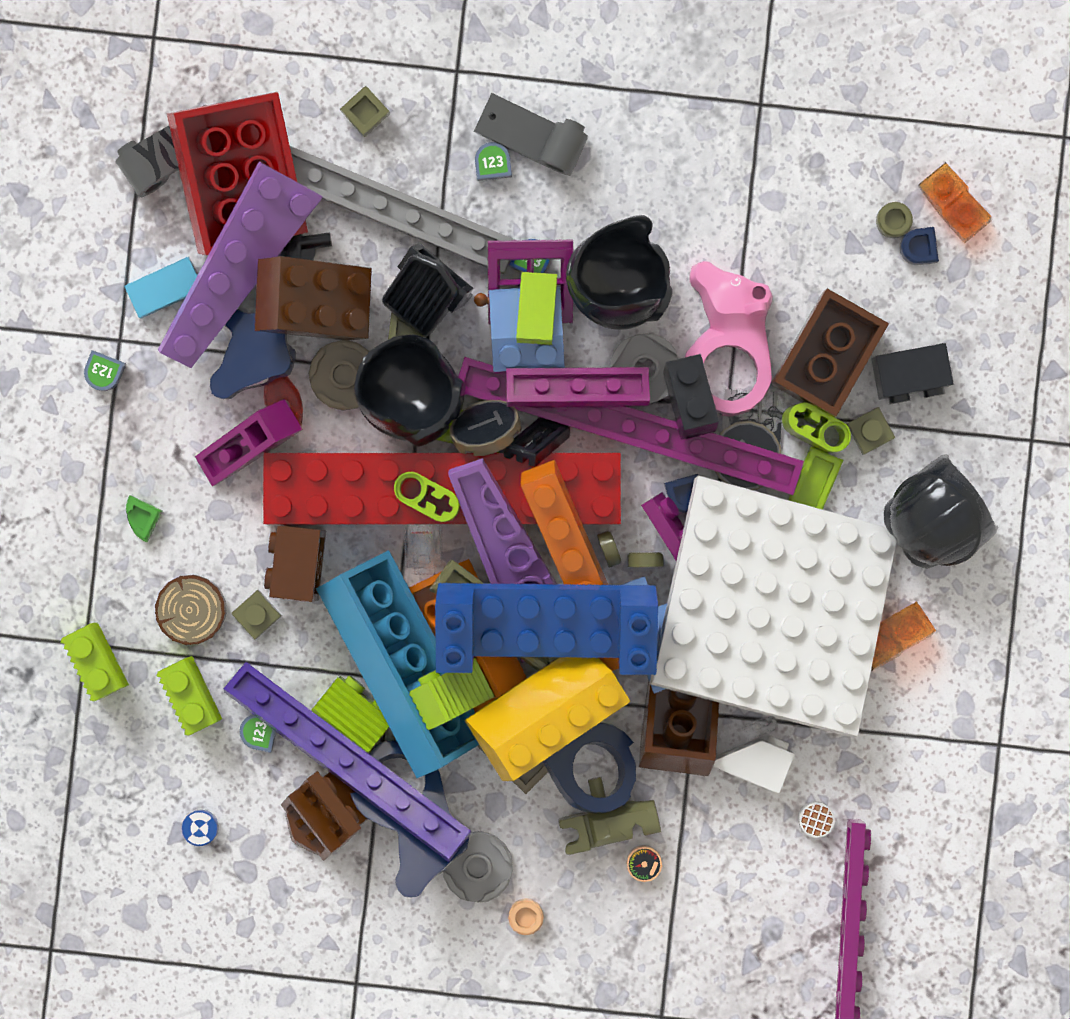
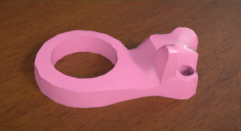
M699 262L691 268L690 284L702 299L710 328L695 341L686 352L685 357L701 354L704 364L706 358L713 351L723 347L738 348L751 357L757 370L756 383L749 394L744 398L734 401L721 400L712 395L716 411L721 413V416L733 417L751 411L764 399L772 380L771 360L765 322L773 295L768 285L756 283L744 276L723 271L710 262Z

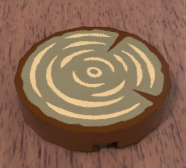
M198 575L179 576L169 581L159 592L155 604L156 621L161 631L172 641L184 645L201 644L213 638L222 627L227 614L226 600L220 588L209 579Z

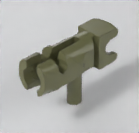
M602 777L589 779L588 784L591 796L605 798ZM654 800L627 801L624 805L610 812L578 813L559 819L560 828H574L579 833L577 840L566 845L565 853L567 855L630 840L633 838V827L635 824L642 827L645 836L661 832Z

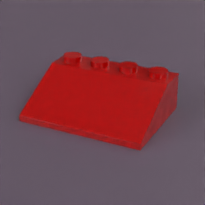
M273 92L166 113L198 254L209 255L258 162L297 182L279 93ZM306 220L294 236L308 233Z

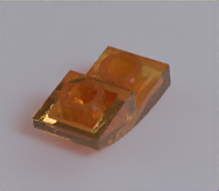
M946 162L918 184V187L931 205L964 244L992 221V216L969 193V187Z
M917 601L880 622L871 671L899 657L905 650L929 638L936 632V629Z

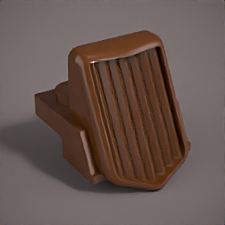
M316 771L308 777L281 804L286 811L285 817L292 842L313 854L319 855L323 861L346 844L361 829L360 825L368 820L356 808L350 793L355 791L330 772L322 777Z

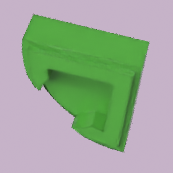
M129 495L126 504L129 524L137 537L148 542L163 510Z

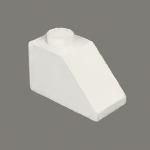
M770 735L768 741L757 738L716 755L713 767L779 794L795 754L787 750L790 743Z

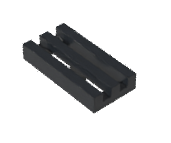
M539 417L518 434L508 447L504 448V457L511 459L516 455V461L521 463L529 459V465L535 467L570 438V426Z

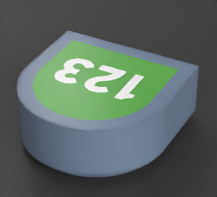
M489 142L477 150L475 155L477 181L512 177L510 155L503 145Z
M91 350L84 369L85 380L96 390H111L118 385L126 363Z
M253 714L245 718L240 726V737L243 743L252 749L272 752L276 731Z

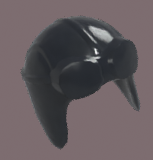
M645 215L631 216L606 225L580 243L568 261L566 283L573 302L583 315L605 328L625 330L638 327L646 322L658 321L669 306L672 297L669 277L670 264L663 249L658 244L650 242L649 234L652 231L653 223Z
M418 335L396 336L373 348L364 356L359 365L354 387V394L359 409L375 429L389 437L407 440L418 447L432 443L449 430V424L452 420L457 419L461 412L466 391L465 382L456 375L453 367L441 354L435 343Z
M947 454L941 455L917 474L906 479L897 488L893 498L884 507V524L889 533L895 537L897 544L902 547L905 556L911 563L926 569L937 565L952 566L967 561L996 534L998 529L984 500L968 479L952 464Z

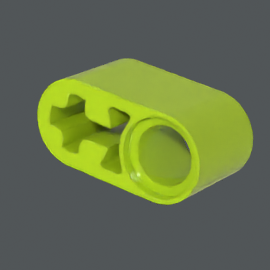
M803 402L791 405L783 413L782 424L784 429L789 434L826 453L839 452L844 450L850 443L851 432L849 427L844 422L810 403ZM805 412V421L816 424L821 420V423L816 428L810 425L798 427V419L794 415ZM828 427L835 428L839 434L838 443L833 447L828 445L824 439V433Z
M405 472L395 481L394 492L396 497L404 504L440 522H448L453 520L459 513L460 503L457 496L415 472ZM409 478H415L421 484V493L414 499H407L401 491L403 482ZM429 486L435 488L431 495L437 499L442 500L445 495L450 497L449 504L453 507L450 513L443 512L439 516L436 514L437 506L428 501L426 502V508L419 506L427 497Z

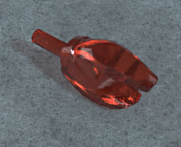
M288 376L276 378L264 386L263 398L265 407L285 399V401L290 403L291 411L300 426H302V399L297 387Z

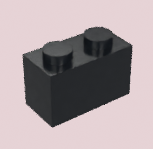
M946 343L877 355L871 358L879 400L888 398L889 404L911 401L909 394L923 392L924 398L945 394V387L954 385Z
M701 354L666 362L663 375L681 440L716 432L719 419Z

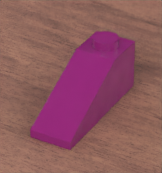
M283 399L252 414L197 454L195 458L213 487L262 457L263 453H269L303 429L287 402Z

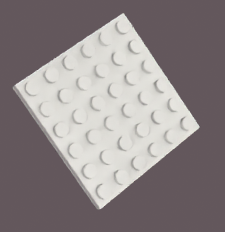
M698 475L694 479L657 647L656 675H651L650 684L845 736L857 737L897 540L889 533L886 527Z

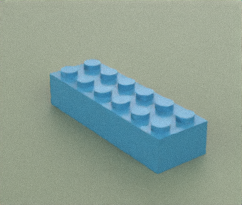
M389 550L316 588L416 778L444 767L479 745L464 721L475 713L473 708L442 725L428 730L426 729V723L422 722L423 717L419 715L416 704L413 703V697L409 696L411 690L421 686L418 681L419 678L436 670V640Z

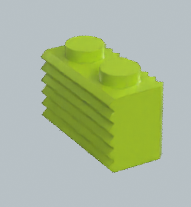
M98 622L90 623L62 637L60 643L65 644L64 649L68 650L67 656L71 657L70 662L75 663L73 668L78 670L76 675L81 676L80 681L84 682L83 688L87 689L86 694L91 695L90 701L95 702L129 685Z
M193 656L184 658L157 672L156 676L161 678L159 683L164 684L162 689L167 691L165 696L170 697L169 702L173 703L172 709L176 710L175 715L179 716L178 722L182 723L181 728L185 729V735H192L222 720Z
M476 658L473 661L472 673H444L440 675L435 670L419 678L418 681L421 686L411 690L409 696L413 697V703L416 704V709L419 710V715L423 717L422 722L426 723V729L428 730L442 725L495 697Z
M350 675L346 679L339 676L311 711L369 753L389 728V725L376 701H371L362 693L365 687Z

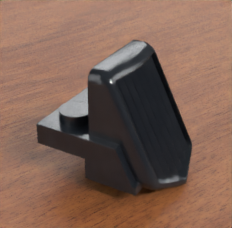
M418 243L409 248L397 266L400 271L383 295L382 303L417 334L427 337L435 330L449 311L453 313L465 306L473 296L471 292L474 288L422 244Z

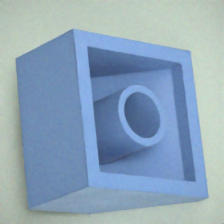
M557 286L552 345L516 343L520 288L489 290L493 372L506 371V368H565L560 286Z

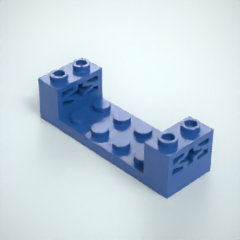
M438 583L435 602L436 673H472L474 656L619 658L620 675H656L658 633L656 585Z

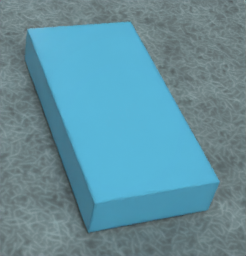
M186 257L124 287L138 317L142 319L185 299L198 274L190 257Z

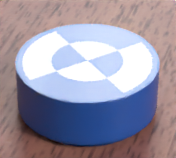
M203 809L191 812L182 823L184 838L194 846L209 844L217 836L219 830L216 817L211 812Z

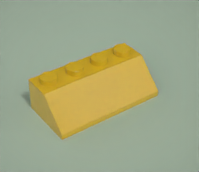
M559 657L464 721L501 780L514 781L631 701L614 673L599 658Z

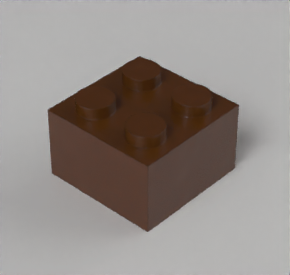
M277 525V531L270 533L268 553L274 554L273 567H267L264 580V589H270L269 597L308 602L319 600V593L316 588L321 585L326 530Z

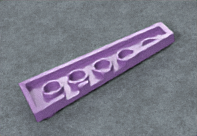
M258 162L163 338L158 351L192 368L257 284L258 259L277 257L323 196L269 166Z
M482 458L449 469V478L490 583L557 584L484 459Z

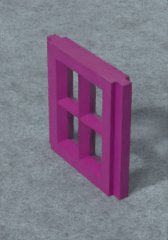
M573 239L488 241V297L489 290L500 289V286H521V279H500V260H527V272L534 273V260L561 259V278H557V285H560L562 323H573V300L566 283L567 265L574 251ZM488 304V325H491L490 304Z

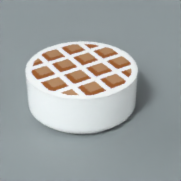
M813 801L802 807L798 815V822L805 834L813 838H821L832 831L835 817L832 810L826 804Z

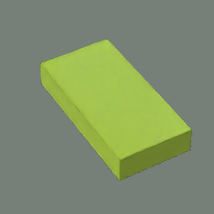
M522 272L516 343L552 345L557 274Z
M811 446L804 459L794 495H789L787 500L823 510L844 460Z

